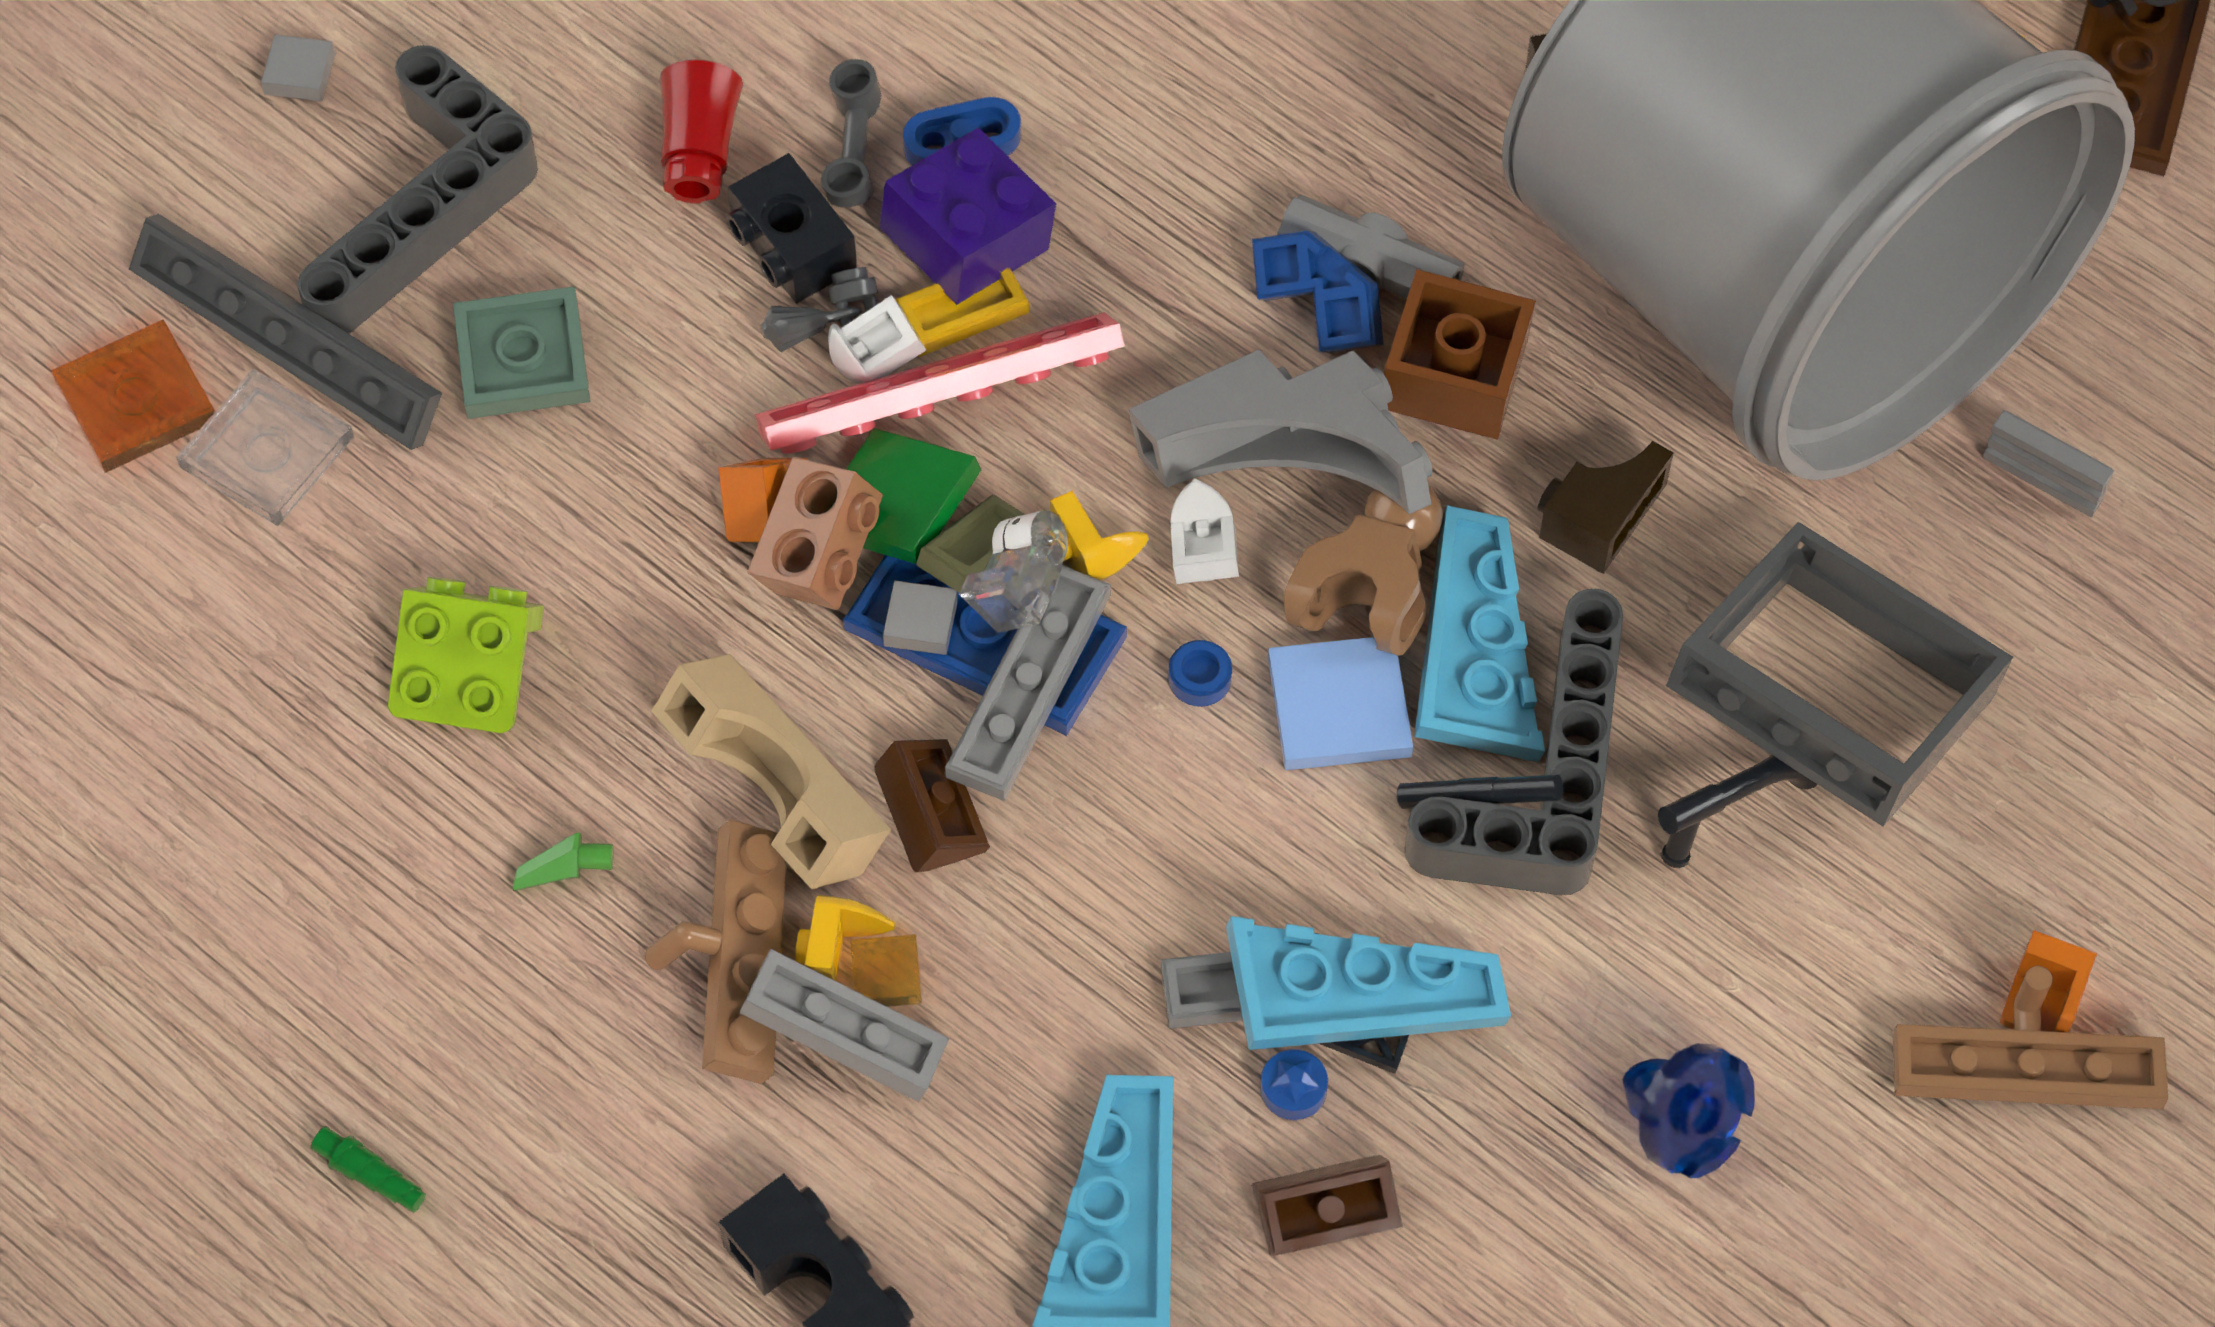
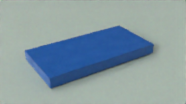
M885 555L845 616L844 630L983 696L1040 586L1003 569L967 598L957 592L958 601L947 655L885 647L883 633L894 581L951 588L916 564ZM1103 615L1100 616L1044 724L1045 726L1065 736L1068 735L1127 638V626Z

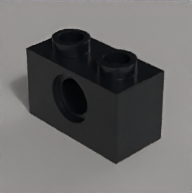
M790 153L727 186L731 212L726 214V221L733 236L742 246L747 244L752 246L759 255L758 262L768 282L774 288L783 286L796 304L833 284L832 274L857 268L855 236ZM783 230H795L793 232L788 233L781 232Z

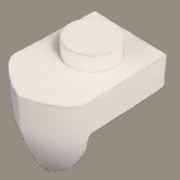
M892 295L841 329L835 323L829 329L828 345L832 363L845 378L856 384L888 376L926 351L925 346L901 306Z
M1194 479L1178 495L1171 510L1172 556L1176 584L1239 577L1236 531L1233 513L1229 504L1217 490L1200 480Z

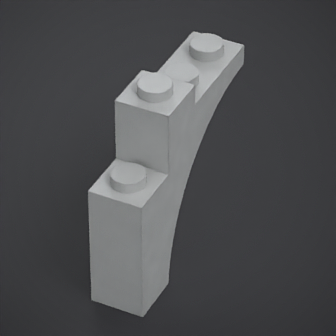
M1257 350L1128 409L1138 455L1166 488L1193 478L1228 470L1272 466L1298 467L1329 472L1359 481L1395 501L1408 514L1431 505L1427 477L1432 475L1430 459L1419 442L1414 441L1411 443L1400 432L1394 417L1388 411L1387 403L1392 402L1393 395L1389 382L1379 368L1371 369L1354 351L1292 378L1284 367L1277 369L1260 350Z

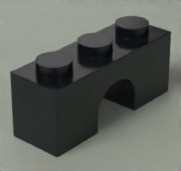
M785 1173L719 1221L724 1248L764 1296L781 1283L795 1277L816 1279L826 1285L831 1291L823 1307L802 1322L803 1327H911L910 1321L914 1319V1315L904 1298L890 1285L884 1290L879 1287L868 1274L872 1265L862 1248L849 1235L840 1240L827 1225L826 1221L830 1219V1215L816 1193L808 1186L798 1190Z

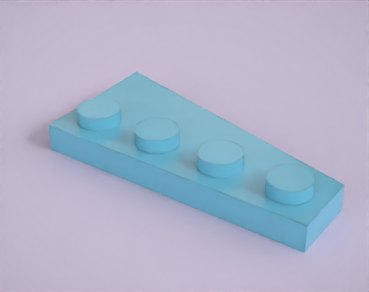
M1448 505L1443 512L1438 539L1414 737L1539 762L1545 752L1542 731L1537 729L1534 711L1537 703L1534 679L1529 678L1525 654L1528 641L1525 622L1520 621L1516 598L1519 585L1509 522L1506 517Z

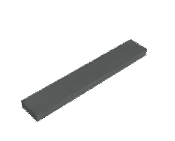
M156 214L145 218L129 267L131 272L408 449L412 450L424 445L442 395L440 391L162 215Z

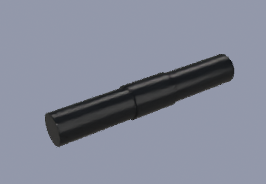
M1560 775L1504 778L1480 777L1449 781L1400 783L1397 789V801L1401 809L1414 808L1420 801L1429 797H1447L1500 805L1507 803L1560 801L1563 796V782Z

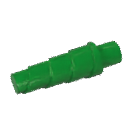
M327 1126L321 1128L314 1137L311 1149L329 1160L328 1165L331 1170L335 1169L350 1180H356L369 1190L378 1192L396 1204L397 1202L413 1213L424 1202L426 1194L419 1186L403 1177L401 1172L385 1163L380 1156L367 1149L356 1138L352 1136L344 1138Z

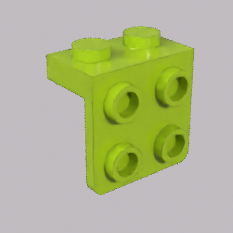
M427 577L426 587L420 586L403 589L388 699L390 713L398 718L496 733H504L511 730L516 722L527 634L541 630L544 605L526 602L527 591L514 588L489 586L488 596L464 593V581L448 578Z

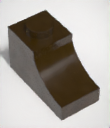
M1651 441L1640 454L1619 465L1605 468H1590L1576 462L1562 481L1555 477L1546 487L1540 498L1537 510L1543 513L1539 538L1604 574L1666 487L1674 452Z

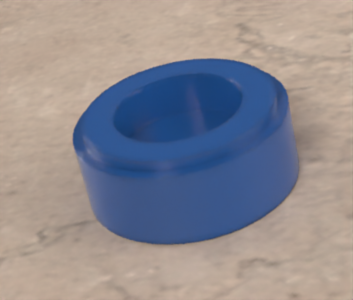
M1195 640L1181 645L1172 654L1169 661L1168 681L1170 689L1179 700L1188 705L1203 707L1219 702L1228 693L1232 682V662L1229 655L1222 647L1210 641Z

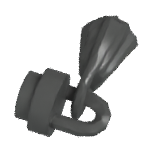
M866 267L832 274L833 286L828 288L831 304H836V311L825 312L807 307L771 306L764 322L761 324L763 337L769 339L778 351L783 352L818 334L825 328L827 323L839 320L840 325L844 327L853 321L852 317L862 312L861 308L858 307L849 308L848 302H856L863 299L866 312L877 305L875 295L879 292L875 277L869 278Z

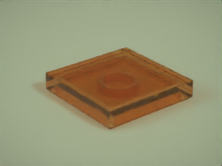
M164 319L51 370L57 387L104 473L218 421L215 409Z

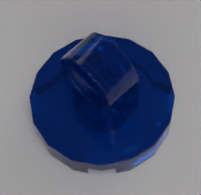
M1695 1043L1676 1052L1669 1060L1649 1059L1631 1066L1625 1072L1622 1079L1629 1112L1639 1120V1141L1647 1159L1670 1173H1680L1688 1178H1700L1717 1170L1736 1151L1742 1140L1732 1135L1739 1125L1741 1114L1744 1113L1752 1117L1755 1106L1754 1079L1747 1063L1715 1044Z

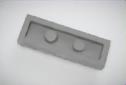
M770 949L739 1012L917 1102L921 1100L927 1091L949 1040L948 1037Z

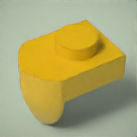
M1073 490L1050 500V526L1045 528L1047 542L1055 558L1059 562L1068 560L1075 571L1102 581L1123 569L1143 549L1149 540L1147 533L1138 531L1118 533L1101 539Z
M818 895L815 900L811 929L800 928L795 961L837 982L843 938L875 936L895 930V922L878 910L861 902L843 897Z

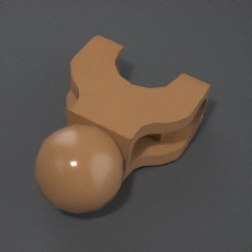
M1428 485L1431 505L1412 514H1408L1395 501L1375 489L1367 497L1364 516L1357 514L1347 530L1339 535L1326 537L1306 548L1284 592V607L1288 624L1310 631H1317L1324 626L1337 610L1352 604L1369 605L1372 607L1369 613V623L1377 644L1376 650L1397 656L1403 655L1411 646L1427 617L1426 603L1418 574L1423 566L1420 551L1426 549L1439 535L1443 517L1441 501L1432 488Z

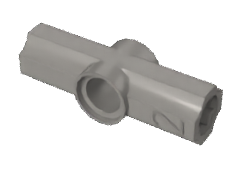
M1301 194L1297 198L1294 197L1290 202L1277 235L1307 230L1316 232L1378 284V292L1382 288L1406 299L1416 269L1461 280L1464 272L1463 262L1408 240L1403 228L1385 215L1366 213L1358 219Z

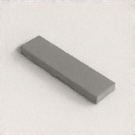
M1052 563L945 767L946 778L1002 801L1006 800L1111 596V584L1058 563Z

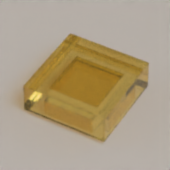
M916 934L850 940L854 991L886 1007L922 1004Z

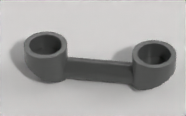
M851 59L840 63L834 68L829 79L836 106L842 116L845 117L842 156L840 159L828 164L821 175V184L826 199L831 205L836 207L849 208L861 205L871 199L874 194V188L865 166L868 119L878 110L882 94L874 67L861 59Z

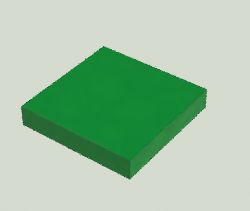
M873 428L846 469L855 471L883 494L879 505L878 520L874 528L868 533L863 549L917 564L921 548L941 533L982 469L976 457Z

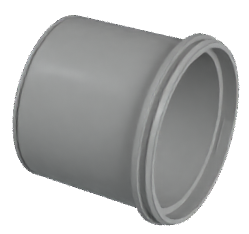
M1570 0L1541 42L1519 85L1505 128L1502 161L1505 179L1511 192L1733 401L1732 418L1734 431L1739 442L1758 461L1768 466L1776 467L1779 471L1789 476L1808 480H1826L1863 469L1887 457L1925 432L1981 385L2034 329L2064 291L2090 253L2117 203L2132 160L2135 126L2128 102L2122 91L2116 87L2111 74L2092 57L2074 50H2056L2042 53L1977 0Z

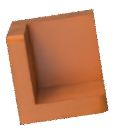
M760 458L718 467L728 541H760L792 458Z
M2033 930L2001 1014V1025L2014 1030L2013 1004L2026 972L2033 966H2042L2048 969L2052 975V984L2041 1006L2042 1031L2069 1032L2097 953Z

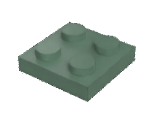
M575 287L453 303L464 405L468 419L591 402Z

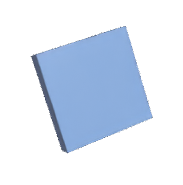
M1374 637L1268 648V664L1285 771L1412 757L1413 742L1397 655L1376 650L1377 644Z

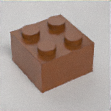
M1416 269L1384 370V375L1389 382L1393 395L1392 402L1387 403L1388 411L1498 440L1528 342L1536 300Z

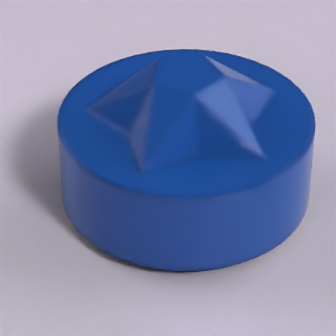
M1291 1049L1279 1052L1269 1059L1262 1071L1261 1096L1266 1107L1272 1113L1288 1120H1301L1314 1115L1324 1104L1327 1096L1328 1075L1324 1065L1316 1056L1303 1050Z

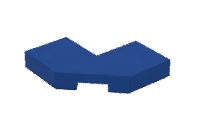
M1307 230L1252 239L1257 299L1270 301L1314 294L1319 352L1331 353L1384 345L1378 284L1319 234Z

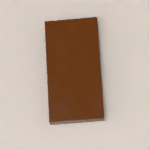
M2087 0L2074 51L2089 55L2111 74L2116 87L2122 91L2128 102L2135 126V141L2130 168L2165 176L2211 0H2178L2174 4L2161 7L2147 4L2141 0H2133L2138 10L2130 17L2111 4L2096 8Z

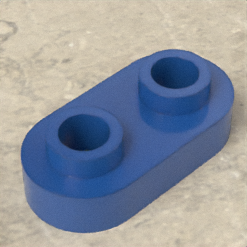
M985 97L920 112L909 119L904 127L903 143L905 157L911 165H914L941 149H927V147L936 145L943 148L978 127L985 134L991 132L999 134L989 138L1008 156L1016 150L1021 140L1020 114L1013 104L997 97Z

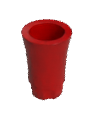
M706 60L679 61L667 66L660 74L663 102V145L661 165L664 168L663 186L664 191L671 194L677 201L700 204L707 200H715L720 195L722 175L727 170L730 137L735 112L743 89V80L736 71L720 63Z

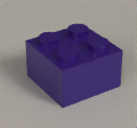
M978 127L885 181L879 228L935 284H939L944 289L943 292L957 305L998 281L1000 273L1006 268H1010L1013 272L1049 250L1057 203Z

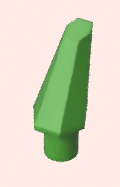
M574 833L517 867L513 891L571 878L580 879V869L612 870L614 858L613 844L582 843V834Z

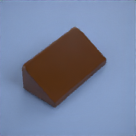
M948 739L894 741L874 767L901 841L915 873L931 871L986 853L990 848L967 787L946 778L945 767L953 754Z
M1382 1155L1361 1158L1252 1184L1255 1202L1271 1256L1403 1227L1390 1161Z

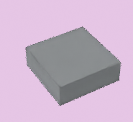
M274 35L261 81L264 95L323 101L335 57L333 42Z
M894 581L883 633L884 646L947 655L958 601L957 591L952 588Z

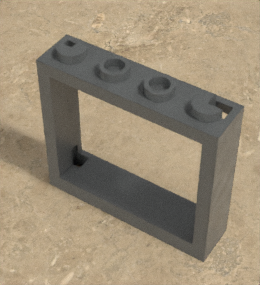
M1797 522L1683 643L1666 686L1884 827L1992 701L2013 656L1805 525ZM1800 541L1805 544L1801 549L1797 548ZM1786 584L1797 589L1963 695L1905 763L1894 758L1726 650Z

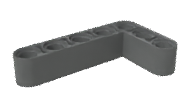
M420 45L406 50L398 58L395 69L405 112L449 150L307 265L300 273L297 282L302 304L348 334L359 327L525 189L537 175L538 164L529 123L447 54L434 46ZM381 260L376 263H370L371 261ZM336 297L333 300L323 301L327 298Z
M1585 589L1576 593L1569 600L1566 607L1559 644L1544 775H1560L1563 782V792L1577 793L1585 798V801L1572 803L1562 798L1560 801L1541 802L1540 810L1447 797H1429L1424 799L1411 811L1405 841V858L1410 867L1417 873L1430 878L1554 895H1572L1581 891L1588 884L1599 840L1623 622L1622 607L1617 598L1601 589ZM1594 625L1603 631L1600 633H1590L1584 631L1579 626ZM1588 680L1598 687L1584 689L1578 687L1573 681ZM1579 735L1587 738L1591 743L1588 745H1576L1568 741L1566 737ZM1439 832L1446 835L1450 840L1444 843H1433L1422 837V834ZM1501 840L1508 842L1514 849L1509 852H1499L1490 848L1486 843ZM1567 849L1573 851L1579 858L1574 861H1565L1553 855L1552 851Z

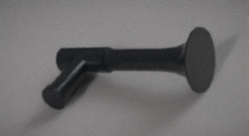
M1771 755L1760 763L1715 785H1707L1659 809V823L1663 830L1670 834L1667 844L1662 849L1661 858L1664 863L1673 868H1682L1688 865L1691 857L1690 850L1700 822L1723 811L1726 806L1779 781L1788 780L1797 788L1804 790L1814 788L1817 784Z

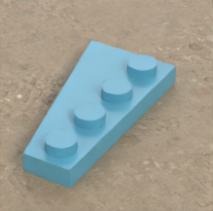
M1234 916L1230 917L1226 925L1249 1050L1505 1026L1511 1017L1498 954L1414 943L1412 947L1379 943V937L1352 934L1350 939L1314 934V928L1286 924L1284 929L1254 925V919Z
M1106 1075L1083 1152V1161L1066 1210V1219L1057 1249L1055 1248L1048 1271L1047 1284L1032 1327H1170L1173 1076Z

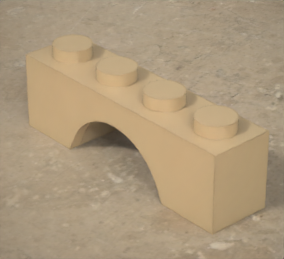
M731 654L679 664L651 710L654 716L690 755L717 760L737 769L753 780L769 796L780 819V830L771 845L811 890L862 876L890 833V827Z

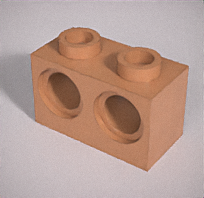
M792 457L747 573L776 595L839 610L846 590L854 582L857 561L868 533L874 528L878 520L879 505L883 494L855 471Z

